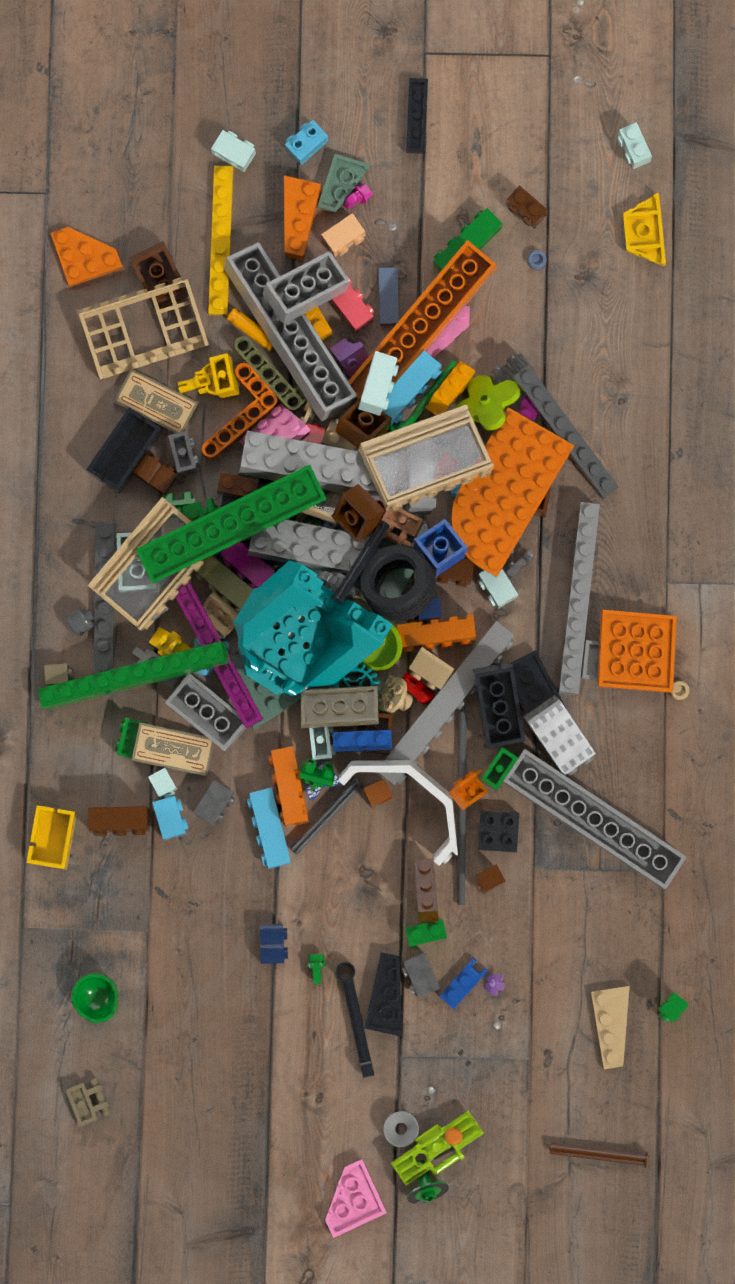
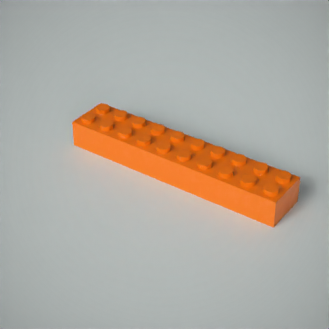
M467 240L348 382L356 393L357 399L362 396L375 351L397 357L396 365L399 368L396 377L392 376L391 382L395 384L424 350L427 352L496 271L498 268L497 264Z

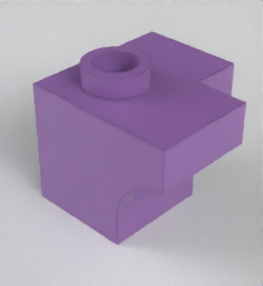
M345 338L330 348L335 360L349 379L361 367L362 362L369 357L361 342L352 344Z

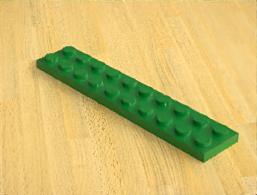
M309 464L137 548L136 551L152 584L305 511L327 500Z

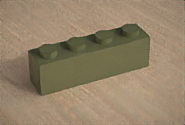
M210 556L202 560L204 562L198 571L194 570L195 573L193 575L201 582L205 579L209 583L207 587L214 593L218 591L222 593V599L229 605L234 603L237 606L236 611L239 613L253 589L215 557Z

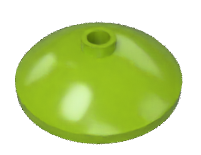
M392 625L383 640L384 644L360 663L361 665L366 664L368 669L371 667L372 670L381 671L390 668L399 660L402 653V639L394 625Z

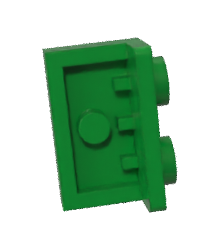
M127 717L125 721H121L119 732L122 735L121 739L117 740L115 751H118L117 755L131 759L139 723L149 725L150 723Z

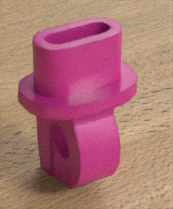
M365 183L359 187L355 186L353 194L346 199L343 205L348 210L357 203L365 204L368 202V198L373 196V193Z

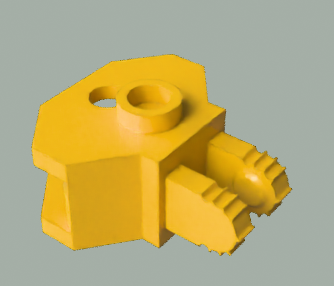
M161 627L158 628L149 641L152 646L159 650L157 653L161 656L191 649L181 641L182 637L174 631L169 633Z

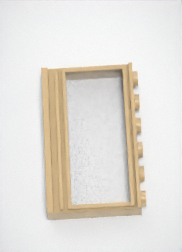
M467 404L365 441L359 447V452L385 511H396L402 508L404 504H415L420 501V498L426 496L431 498L437 495L439 491L452 490L456 487L455 485L460 483L463 485L468 484L476 477H487L491 474L494 467L469 413Z

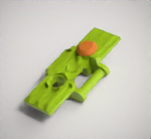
M468 1110L446 1126L440 1128L436 1124L430 1130L415 1139L417 1145L391 1162V1165L406 1186L429 1170L436 1178L439 1176L438 1173L459 1159L463 1160L464 1156L460 1149L477 1139L484 1132ZM453 1148L454 1154L435 1167L432 1165L431 1161L445 1150ZM418 1154H424L427 1158L424 1164L416 1162L415 1158Z

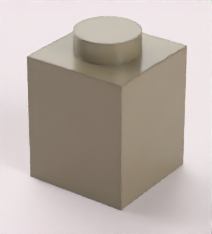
M68 664L44 665L46 686L73 679V669L69 668Z

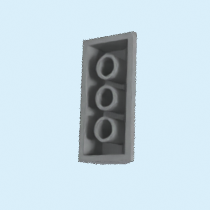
M188 674L165 702L223 751H226L246 729L237 711L192 674Z

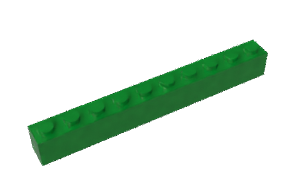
M219 641L38 689L41 708L51 710L228 664L230 661L226 644Z

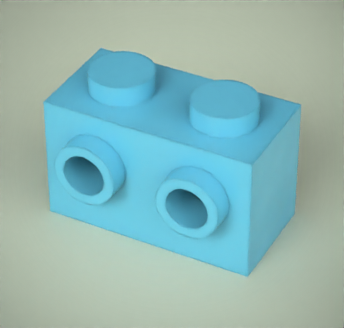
M312 120L310 123H304L300 127V132L296 135L292 134L286 140L285 148L302 165L329 141L328 135Z
M175 796L152 802L164 841L187 834L186 829H189L186 817L182 818L180 811L183 810L180 799L177 800Z

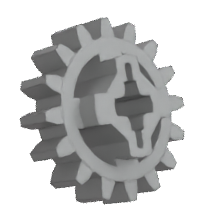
M322 570L318 578L324 582L326 588L335 593L345 576L335 571L329 573ZM352 587L346 597L354 599L358 590Z

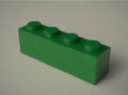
M488 208L484 211L480 210L474 216L475 220L471 224L467 223L460 230L461 234L457 238L454 236L447 243L448 247L444 251L441 249L434 256V266L440 272L467 240L481 250L503 228V223Z

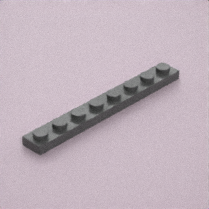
M526 365L513 375L512 378L552 432L575 445L570 456L600 497L604 499L616 490L618 485L531 367Z
M95 523L96 576L115 554L114 523ZM114 584L105 593L113 601ZM95 592L94 674L114 669V607Z

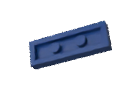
M391 730L333 732L334 752L392 750Z

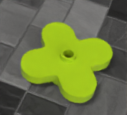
M479 375L474 377L468 384L467 389L470 397L459 402L454 409L467 404L473 421L480 422L486 430H495L504 424L506 420L504 411L508 408V405L514 403L519 398L520 389L516 382L512 380H506L494 385L489 376Z

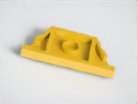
M656 193L648 200L623 213L625 245L627 253L661 266H666L659 193Z

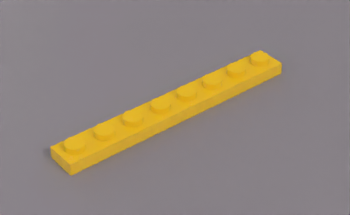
M214 166L209 315L228 316L229 276L224 269L226 258L230 256L233 166Z

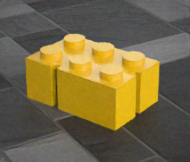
M37 805L30 842L36 843V847L29 845L26 863L67 870L77 813L58 809L56 813L54 808Z

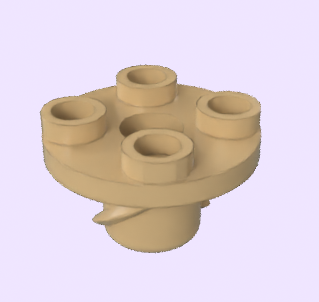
M390 676L386 680L382 691L378 693L379 709L386 714H391L397 709L405 711L411 706L413 701L412 695L407 693L406 681L400 677Z

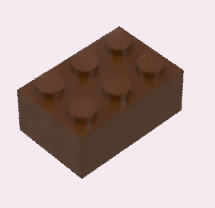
M147 806L88 808L89 832L93 833L96 837L107 836V833H113L115 836H126V832H132L134 835H145V832L150 831V809Z

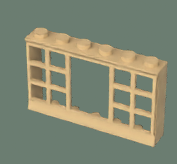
M183 277L172 280L173 284L168 286L162 283L154 286L155 290L149 292L147 289L137 291V295L129 297L128 294L118 297L119 301L111 303V300L100 303L101 307L93 309V306L82 309L83 313H80L79 316L100 380L209 345L188 279L184 280ZM186 287L190 300L177 304L173 290ZM169 292L173 306L160 310L155 296ZM152 297L167 346L135 356L119 308ZM192 304L196 317L182 321L178 308ZM116 309L120 323L106 327L102 313ZM175 309L179 323L165 327L161 313ZM99 315L103 328L89 332L85 319ZM197 321L201 335L188 339L184 325ZM121 326L125 340L112 344L108 330ZM180 327L184 340L171 344L167 330ZM104 332L108 345L95 349L91 336ZM127 343L131 357L117 361L113 348ZM110 349L114 363L100 367L96 353Z

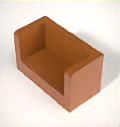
M385 778L363 788L372 808L392 799V793Z

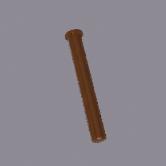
M551 1143L550 1154L642 1165L644 1168L647 1166L648 1152L641 1154Z

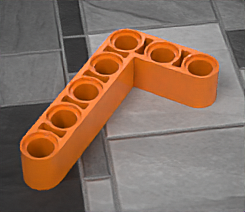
M247 363L239 364L235 369V374L238 381L255 400L203 444L202 452L207 460H215L278 405L274 392ZM246 369L249 371V375L241 377L239 372ZM258 383L262 387L259 391H253L251 389L252 385ZM268 397L274 399V403L269 406L263 403ZM252 410L260 412L256 418L250 417L249 413ZM243 422L245 427L242 430L235 429V424ZM228 434L231 438L228 442H222L220 440L221 436ZM210 446L216 448V452L212 455L206 453V449Z

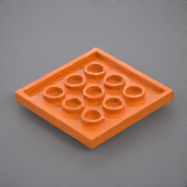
M601 610L597 687L672 693L677 616Z

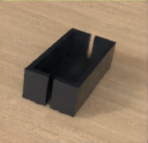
M129 407L86 471L103 483L104 481L106 486L120 494L133 476V471L161 435V428L147 418L145 420L141 414Z

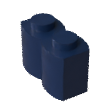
M283 924L260 925L261 964L284 963V959H288V947H284V940H288L287 928H283Z

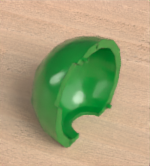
M93 973L83 976L72 989L71 1000L73 1008L88 1022L101 1023L108 1021L115 1015L118 1009L119 994L116 983L108 976Z

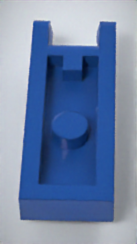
M475 958L467 964L439 996L453 1010L488 971L484 968L479 973L472 967L476 962Z

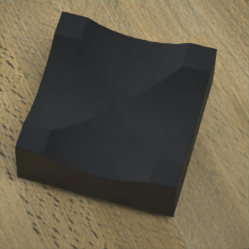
M481 811L478 850L517 853L519 813Z

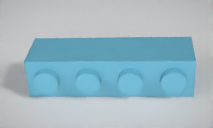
M425 350L394 384L392 392L387 393L386 398L389 399L388 407L382 411L392 418L391 426L394 422L399 423L404 417L403 412L407 408L411 409L417 402L415 398L419 394L423 395L428 390L430 381L432 379L435 381L442 373L440 371L442 365Z
M268 788L249 793L250 798H247L250 810H254L255 817H252L254 829L258 828L260 834L256 836L259 847L263 846L264 854L261 855L263 865H267L268 869L291 864L273 789Z

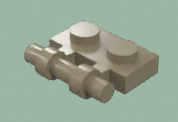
M97 1078L90 1080L92 1088L88 1090L85 1083L66 1090L79 1127L98 1120L96 1111L101 1110L103 1117L111 1114L108 1108L110 1105L105 1100L102 1092L104 1089L102 1084H99ZM94 1093L98 1101V1105L93 1106L89 1096Z

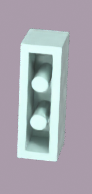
M375 351L358 409L379 416L382 410L387 409L389 399L386 398L387 393H391L394 382H391L392 376L396 377L399 368L396 365L397 357Z

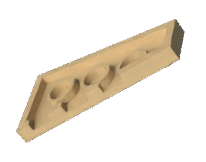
M630 986L591 992L603 1069L622 1067L624 1063Z

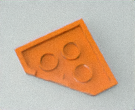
M70 227L51 233L69 287L123 268L117 250Z

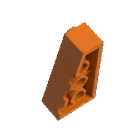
M284 176L285 257L299 261H304L321 194V184Z
M468 614L467 619L455 616L443 622L442 619L427 621L426 624L414 622L396 625L402 639V650L404 653L414 652L415 648L421 647L426 650H432L434 646L441 645V648H450L455 643L467 646L472 645V641L476 639L473 614Z
M294 746L271 750L272 755L268 756L270 767H274L275 770L272 778L274 786L278 785L279 793H276L278 805L281 804L283 812H279L281 823H285L286 827L309 823Z

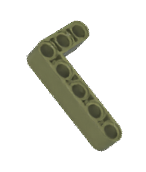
M244 336L236 339L234 346L237 355L253 368L274 392L277 400L292 413L302 409L308 400L300 387L297 386L293 389L250 339ZM241 343L248 344V348L244 351L238 349V346ZM253 357L261 359L257 365L252 364L250 361ZM266 371L273 372V376L269 379L264 378L263 374ZM278 385L286 387V390L282 393L277 392L275 389ZM296 399L298 404L295 407H291L288 405V401Z

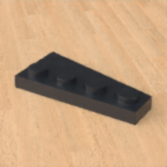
M380 953L364 1029L402 1037L400 956Z

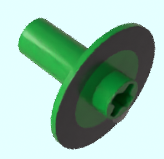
M421 1160L417 1161V1163L424 1164L425 1161ZM426 1172L416 1179L419 1187L412 1190L408 1194L407 1199L413 1204L430 1202L444 1195L448 1191L449 1186L446 1182H432L429 1172Z

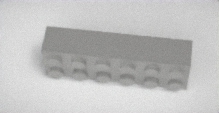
M284 520L251 536L248 556L287 563L290 560L303 564L308 568L327 572L335 571L342 575H347L370 537L368 536L357 543L344 531Z

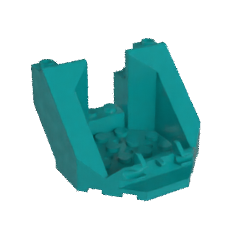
M290 560L260 587L253 589L234 620L235 630H237L239 652L244 666V675L276 695L282 693L295 695L310 687L337 683L384 644L383 640L393 624L378 614L367 611L353 601L344 599V605L337 604L330 598L335 593L322 585L324 582L316 577L318 574L303 564ZM302 615L304 620L300 623L298 617ZM275 622H278L279 627L277 629L273 628V624ZM290 632L294 633V637L292 639L288 638V634ZM304 642L309 643V646L306 649L303 648ZM281 648L284 650L283 655L278 654Z

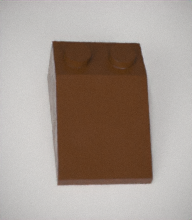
M164 241L130 257V261L144 289H147L148 292L155 290L154 286L165 283L168 286L173 284L172 280L181 278ZM186 287L173 290L176 302L189 296ZM169 292L155 296L160 310L173 304ZM151 297V298H149V299H150V301H151V303H152V305H153V307H154V309H155V306H154V303H153V300H152V297Z

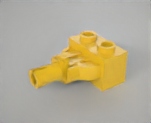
M228 353L210 357V363L205 365L201 371L195 372L196 376L194 378L178 381L180 393L198 389L200 394L218 395L221 399L240 394L233 358Z

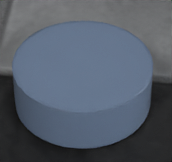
M540 250L532 251L528 256L530 268L541 270L545 267L547 262L545 253Z

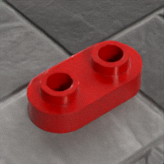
M405 673L401 677L407 683V692L414 695L419 703H431L435 696L427 686L412 677L410 673Z

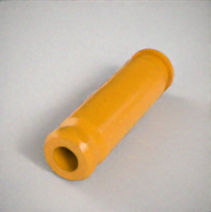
M234 308L229 313L227 321H231L235 327L262 347L267 348L268 351L274 349L261 326L242 312H239L237 308Z

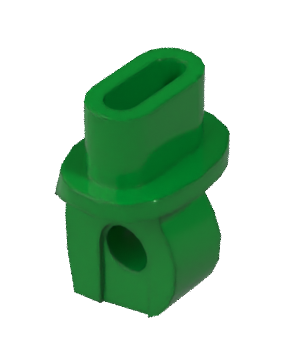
M324 954L309 955V963L306 964L309 968H313V984L321 983V968L325 967L327 963H324Z

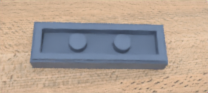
M398 267L379 268L380 325H396L399 322Z

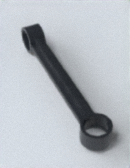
M342 962L336 968V975L343 984L363 1078L375 1076L353 980L356 971L351 963ZM342 965H349L352 968L353 973L350 978L343 979L338 974L339 968Z

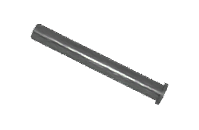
M353 777V781L290 847L291 851L296 855L299 854L361 787L364 788V786Z

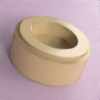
M676 681L673 683V692L670 695L675 700H684L689 695V686L683 681Z

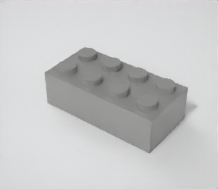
M329 251L266 283L263 295L280 321L285 324L346 292L350 280Z

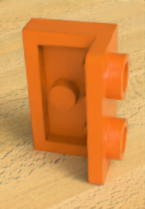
M481 769L476 772L471 770L464 776V780L461 777L452 784L454 788L449 791V794L462 810L488 793V790L477 777L483 772Z

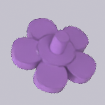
M490 974L487 977V981L490 983L485 984V990L490 991V994L493 996L498 995V990L502 991L505 987V984L501 982L503 976L501 974H496L495 976Z

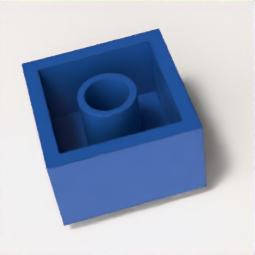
M446 519L415 538L413 548L417 549L426 558L435 577L465 558V553L468 552V547Z

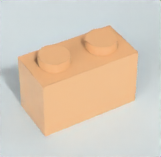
M352 213L321 234L326 246L336 257L338 254L342 256L348 252V248L353 244H360L364 240L366 233Z

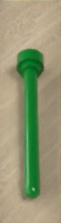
M455 360L449 362L408 419L402 423L400 422L395 428L396 430L409 426L416 421L430 402L434 393L457 365Z

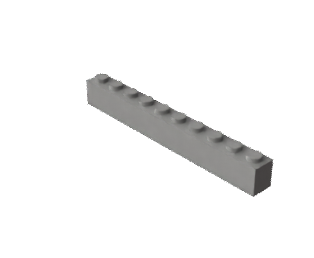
M581 502L579 507L559 694L578 696L600 504Z
M496 621L385 760H411L417 765L419 762L417 760L418 756L421 753L425 755L431 747L429 745L430 741L433 738L437 740L443 732L441 730L442 726L445 723L449 725L455 717L453 715L454 711L457 708L461 710L467 702L465 700L468 694L473 695L476 691L472 669L487 667L492 664L497 665L503 657L500 655L503 650H509L515 641L512 640L514 634ZM377 772L393 786L396 784L400 785L407 777L405 773Z

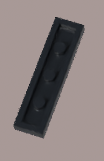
M409 78L406 153L425 154L428 79Z

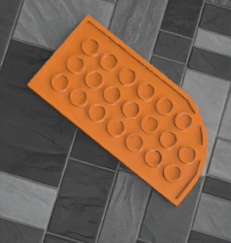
M509 407L505 412L506 420L504 424L494 430L485 445L487 453L494 464L491 474L484 478L476 477L472 482L465 485L462 484L452 508V528L468 547V552L465 553V556L474 565L496 578L575 446ZM480 455L475 464L483 462Z

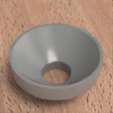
M395 1112L384 1123V1136L393 1146H409L418 1136V1122L408 1112ZM398 1123H404L407 1126L405 1134L399 1135L396 1133L395 1127Z

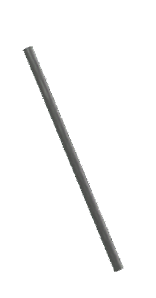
M459 712L458 779L462 777L463 780L466 775L467 712ZM459 805L457 905H465L466 809L462 810Z

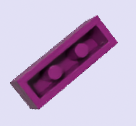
M241 542L224 549L220 554L224 559L223 564L230 570L232 568L237 570L235 574L243 581L247 579L252 589L260 587L276 573L260 558L248 556L249 549Z

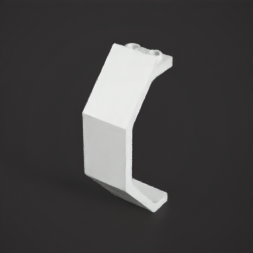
M352 760L339 775L338 781L345 785L357 772L409 774L446 807L449 837L434 853L433 861L440 866L442 862L446 864L452 857V852L458 856L452 796L413 761Z

